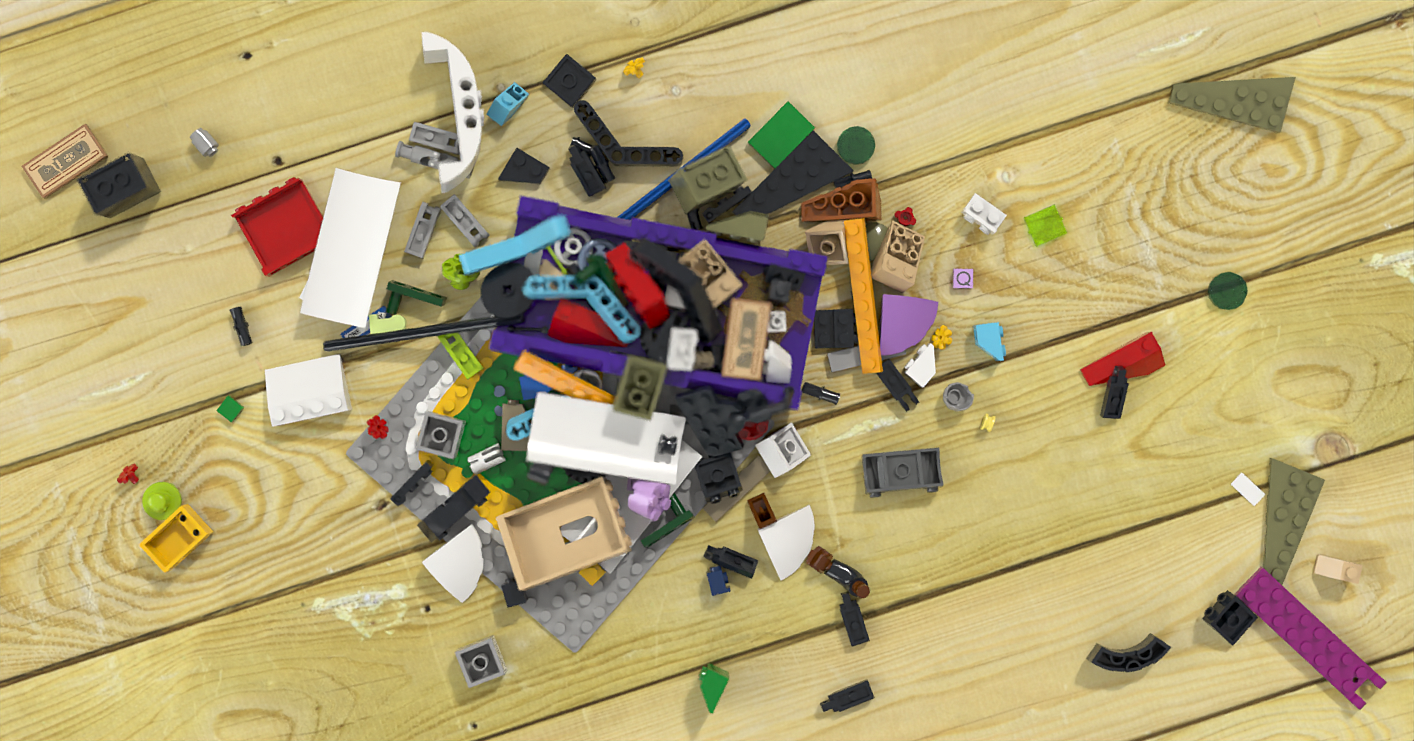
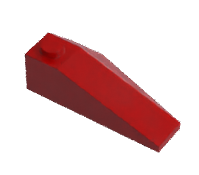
M1145 332L1081 368L1080 371L1087 384L1093 386L1108 383L1109 377L1113 376L1115 366H1123L1127 370L1125 376L1127 379L1149 375L1165 366L1161 347L1153 333Z

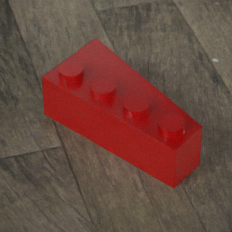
M623 243L605 254L606 263L611 272L614 273V278L618 285L623 287L627 298L632 301L635 309L642 316L649 329H652L670 318L665 298L643 267L630 258V249Z

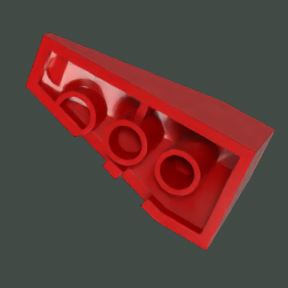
M561 298L547 336L564 343L627 348L628 343H623L598 313ZM630 330L626 332L628 335L632 334Z

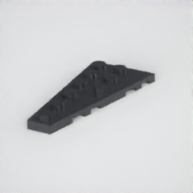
M813 130L732 213L738 215L754 211L770 214L834 182V180L854 172V170Z

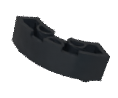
M475 475L444 502L445 506L443 504L439 505L422 519L417 526L431 543L435 539L440 541L448 534L446 530L476 505L480 507L488 501L486 496L491 492Z
M1149 633L1142 642L1127 649H1110L1096 643L1086 659L1096 666L1109 671L1134 672L1158 662L1167 654L1171 646Z

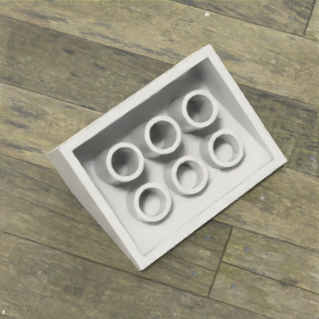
M340 354L265 370L268 410L272 427L352 410Z

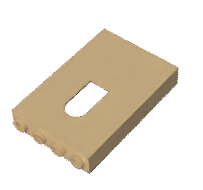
M600 477L496 517L520 591L529 590L631 551L632 541L630 536L625 533L624 528L626 524L624 518L619 515L618 509H620L617 499L613 498L611 491L614 489L610 480ZM587 516L596 519L598 528L594 534L565 545L560 526Z

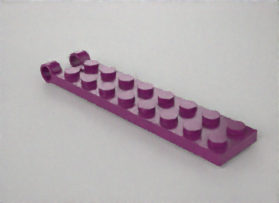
M1260 567L1235 593L1246 606L1359 710L1367 703L1355 691L1367 679L1380 690L1387 683L1263 567Z

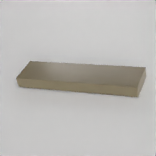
M757 456L738 474L743 489L739 496L729 498V496L721 498L722 501L716 504L708 502L703 509L716 522L770 472L767 464L760 456Z

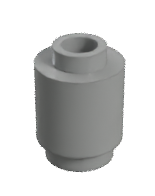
M199 128L191 134V143L204 157H212L218 152L219 144L207 130Z

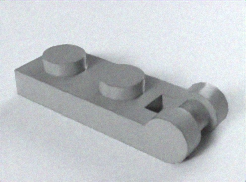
M417 122L413 123L409 141L460 155L456 133ZM450 139L455 140L454 147L449 146Z
M455 194L440 206L475 248L483 238L486 239L490 236ZM476 228L479 233L473 237L470 232Z
M422 202L404 252L424 258L437 219L441 213L440 207L435 206L434 208L429 206L428 203ZM426 213L431 214L430 220L424 218Z

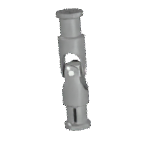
M402 141L398 142L395 151V157L407 158L411 162L438 170L439 164L461 162L457 157L417 145L410 146ZM472 171L470 172V174H469L466 178H469V179H470V177H471V175H472Z

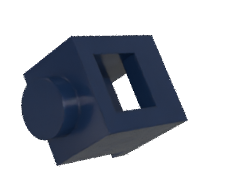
M719 565L710 567V571H707V577L712 596L731 592L730 585H725L729 583L727 573L722 572V568Z

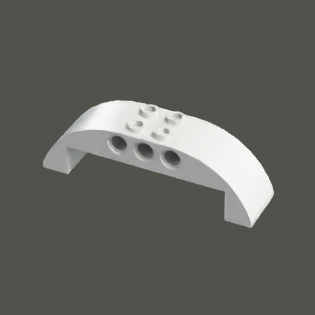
M422 32L424 63L448 62L461 162L439 164L441 193H446L463 182L476 164L480 152L481 126H484L483 109H479L482 102L481 91L476 88L473 71L465 56L446 39L432 33Z

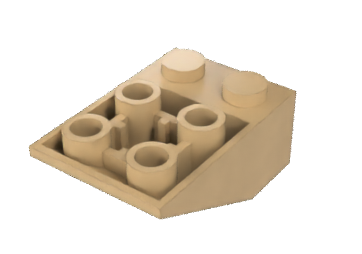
M891 221L873 261L871 269L872 279L901 293L913 286L925 236L895 221Z
M705 239L679 259V261L700 276L714 309L742 288V284Z

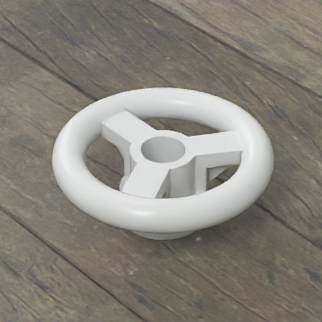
M569 228L571 235L568 236L565 244L566 251L563 254L560 251L562 240L554 244V251L558 260L563 264L570 266L572 263H575L579 266L578 260L571 261L567 259L571 254L580 252L583 247L580 241L574 238L573 234L582 236L586 243L591 238L581 229ZM576 244L577 248L575 250H571L570 245Z

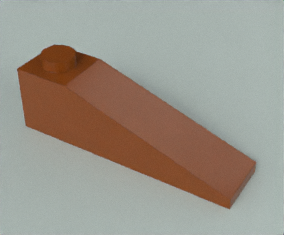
M875 178L852 181L842 188L838 187L824 195L821 194L801 203V222H826L864 218L865 221L882 220L881 198Z

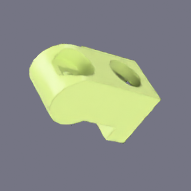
M378 314L369 315L371 334L403 330L407 326L406 319L401 315H393L385 319H379Z

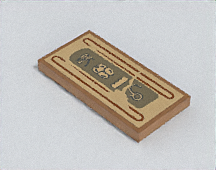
M84 124L22 165V168L41 197L45 199L107 158L108 155L89 126Z
M738 298L731 299L722 376L761 381L771 302Z

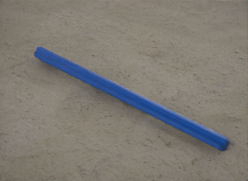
M746 118L741 120L682 167L727 146L750 128L749 121ZM676 172L617 218L631 220L672 188L668 180Z

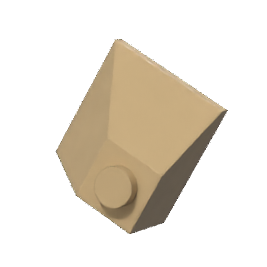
M845 220L826 221L805 231L809 253L828 256L826 265L849 264L844 227Z

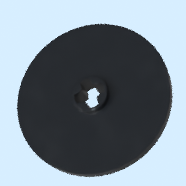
M515 262L503 263L493 268L486 275L481 286V300L486 310L493 316L501 319H512L524 314L531 308L535 299L525 296L523 286L534 274L526 266ZM509 288L512 292L508 293L506 289Z

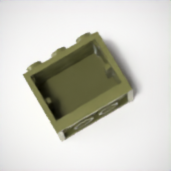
M730 145L680 168L668 181L684 212L688 214L735 191L747 181V178Z

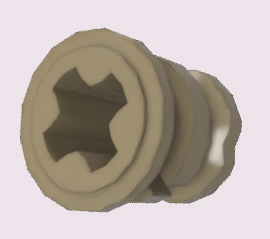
M694 351L695 362L692 365V370L712 368L714 359L710 351Z

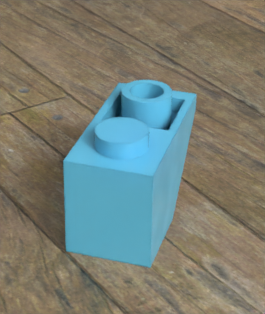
M514 82L494 99L486 115L502 126L514 115L529 96V93Z
M999 322L974 325L975 345L996 361H1003V356H1006L1005 345L1001 343L1003 328L999 326Z

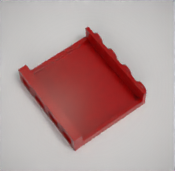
M290 178L285 182L286 185L280 188L279 186L272 188L268 191V195L254 198L252 204L238 207L235 209V213L231 215L238 222L263 268L261 270L264 276L270 277L316 250L323 215L304 181L300 178Z

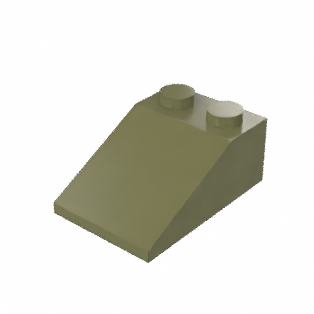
M629 355L615 393L613 411L651 421L667 365Z

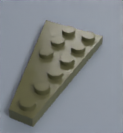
M1296 77L1177 83L1172 87L1168 103L1280 133Z
M1270 458L1269 465L1271 466L1268 478L1269 494L1267 495L1265 524L1267 527L1264 539L1265 555H1263V568L1283 585L1325 479Z

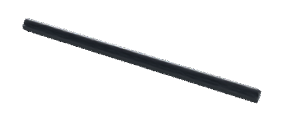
M522 314L512 319H501L492 316L328 340L323 342L324 351H335L522 324L525 322V316Z

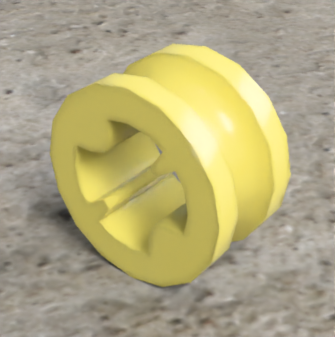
M986 413L981 422L980 429H987V432H991L996 417H990Z

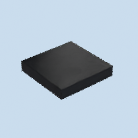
M566 53L543 81V85L573 108L596 80V77Z

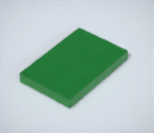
M787 101L748 141V144L775 169L815 127Z

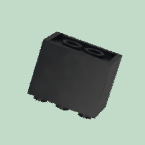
M127 153L77 179L95 215L112 218L161 192L145 159L132 153Z

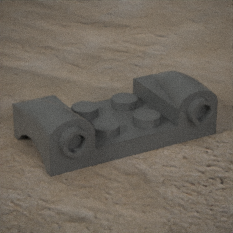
M939 448L872 453L861 456L865 494L870 495V498L881 497V493L888 491L921 488L927 489V493L938 492V488L944 486Z

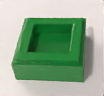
M227 396L216 411L230 422H234L244 409V406L231 396Z

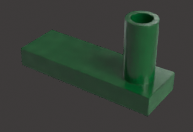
M602 254L589 255L586 258L589 265L574 276L576 282L579 285H583L595 275L605 284L623 307L627 306L629 303Z
M391 280L386 288L391 291L386 312L397 315L402 295L440 307L445 305L447 297Z
M675 493L669 499L671 500L670 508L677 518L642 539L641 543L645 548L650 547L695 518L691 510H685Z

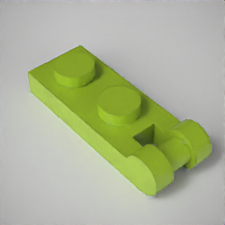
M460 333L437 336L467 379H470L484 369ZM454 336L456 341L450 344L448 339Z

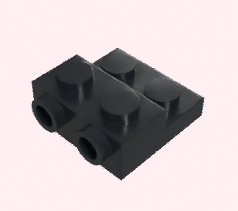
M853 309L815 311V349L852 348L855 343H858L857 332H854L853 324H856Z
M731 452L699 461L695 465L706 502L716 504L721 502L723 497L729 496V498H734L743 491Z
M1227 590L1218 595L1217 602L1213 607L1205 610V616L1202 619L1233 646L1258 617L1237 596Z

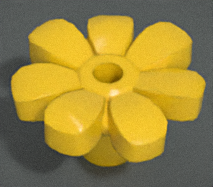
M637 58L634 62L633 60L629 61L623 73L626 76L635 74L637 78L642 77L644 73L641 71V68L644 67V58Z
M942 325L940 328H937L935 330L936 335L931 336L932 345L936 349L944 350L946 344L950 345L952 343V338H950L952 331L947 326Z

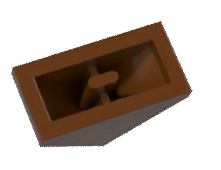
M765 493L747 500L759 529L777 522Z

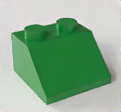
M708 663L706 667H702L698 680H700V688L708 711L713 714L729 681V672Z

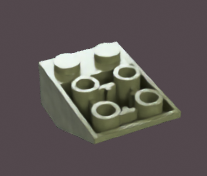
M748 211L711 222L706 226V230H710V233L719 236L722 233L729 234V238L740 239V237H746L749 242L759 243L760 240L764 241L770 214Z

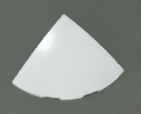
M810 505L776 519L777 522L767 527L758 528V532L780 580L793 574L801 566L811 550L815 526Z
M472 524L422 562L435 579L460 602H464L473 593L484 567L481 551L482 542Z

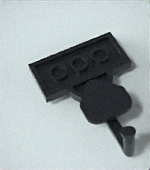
M711 385L676 394L675 401L710 458L743 449L744 443L738 433L744 428L745 423L749 421L753 423L768 421L772 415L789 410L795 390L791 386H786L783 389V401L769 404L760 390L749 389L740 392L736 402L731 400H719Z

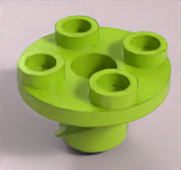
M455 254L453 258L447 259L442 263V274L451 280L450 285L453 288L464 290L469 287L471 281L479 277L480 271L465 275L459 259L461 254Z
M157 482L146 489L143 494L142 504L145 512L150 517L156 520H166L181 506L182 497L174 484Z

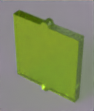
M1055 204L1024 217L1029 230L1028 234H1031L1036 247L1067 234L1062 222L1063 217H1060Z

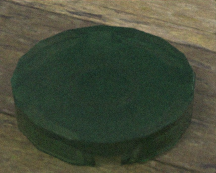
M849 127L838 138V154L849 164H863L874 153V137L870 131L863 127Z
M1233 272L1219 273L1213 277L1208 287L1209 299L1213 305L1224 310L1238 308L1243 304L1248 293L1247 284L1244 279Z

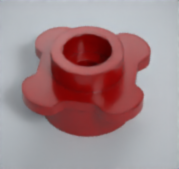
M907 207L903 211L895 212L894 216L898 219L899 224L906 227L916 223L912 208Z

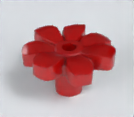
M375 415L367 421V425H369L367 428L368 434L373 436L374 439L386 438L389 428L384 425L387 422L384 419L380 420V417Z
M134 463L124 467V472L119 475L117 482L126 484L128 481H131L133 484H136L139 481V478L135 475L138 466Z

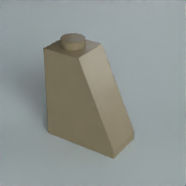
M508 400V403L503 404L501 450L528 451L530 435L520 440H512L507 436L506 425L508 420L527 412L525 405L519 404V400Z

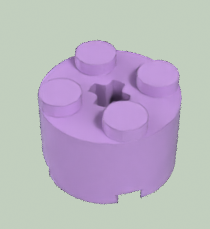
M638 479L633 486L635 491L633 495H629L628 506L631 511L657 521L663 511L668 510L671 505V500L669 499L670 485Z

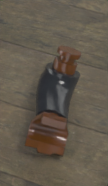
M817 546L807 555L806 564L820 574L824 572L826 576L842 585L852 596L866 598L870 594V588L863 575L849 565L833 559V555L824 548Z

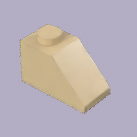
M1317 554L1313 573L1359 584L1363 565Z

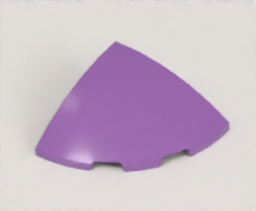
M883 294L881 298L879 337L881 356L901 353L905 349L919 343L934 323L938 302L916 297Z

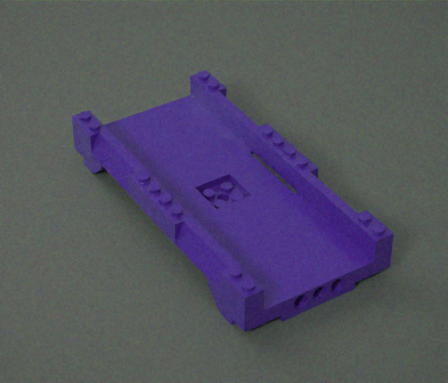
M520 195L516 213L518 220L514 237L520 236L554 217L565 215L569 228L585 231L591 240L598 238L607 239L617 246L623 244L625 240L639 241L642 238H647L658 245L691 251L705 239L742 284V288L715 309L723 331L710 344H704L698 338L696 346H700L699 351L704 352V346L726 344L732 298L764 302L766 285L768 284V282L764 281L766 274L763 273V269L765 266L773 263L806 273L800 290H790L789 302L783 308L771 306L770 312L785 311L786 331L767 332L765 349L769 348V341H774L791 356L789 384L766 382V374L761 375L760 381L725 377L721 375L722 372L670 368L666 369L662 383L692 390L711 385L715 394L737 398L742 391L757 389L764 394L769 404L783 401V389L786 386H791L795 392L789 410L797 411L799 409L803 373L821 280L825 274L828 256L793 249L785 251L717 238V234L637 218L627 220L560 206L557 202ZM573 234L574 238L580 241L581 246L586 243L582 236ZM568 237L561 241L560 251L562 254L566 251L565 244ZM552 244V245H551V249H552L553 252L555 253V251H554V244ZM576 244L570 245L571 250H575L577 248ZM604 247L603 252L605 253L611 251L606 247ZM593 248L592 254L598 252L595 248ZM543 249L540 265H543V260H547L561 272L549 251ZM579 252L571 254L567 259L577 261ZM525 257L511 262L524 265ZM561 262L563 267L566 269L568 266ZM569 284V288L572 291H576L575 287ZM665 284V287L662 292L664 298L667 290V284ZM621 286L620 289L629 303L624 309L641 330L645 321L635 309L632 301L627 298ZM509 288L506 289V291H507L508 293H511V292H512L511 289H509ZM536 298L531 308L524 313L525 322L513 326L528 328L547 326L549 331L560 300L546 301L545 298ZM584 298L566 299L594 311ZM668 309V312L673 313L674 310ZM678 312L681 320L688 315L687 312ZM613 314V318L616 321H620L619 315ZM690 319L686 323L687 328H690ZM664 325L657 327L653 334L659 335ZM501 326L493 330L489 349L493 352L520 357L525 350L546 362L550 361L587 368L618 376L622 375L628 356L610 353V350L650 358L641 346L640 334L633 342L628 343L626 348L564 343L547 336L548 333L543 334L542 332L514 331L510 333L508 332V326Z

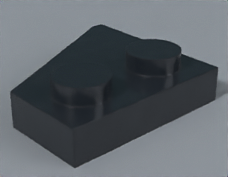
M516 148L498 180L541 184L550 167Z

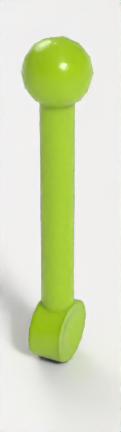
M551 245L545 248L561 269V273L567 276L566 269L551 249Z

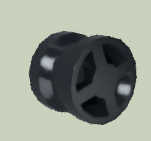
M661 435L658 444V454L669 453V455L674 456L677 449V437L672 436L669 438L666 435Z

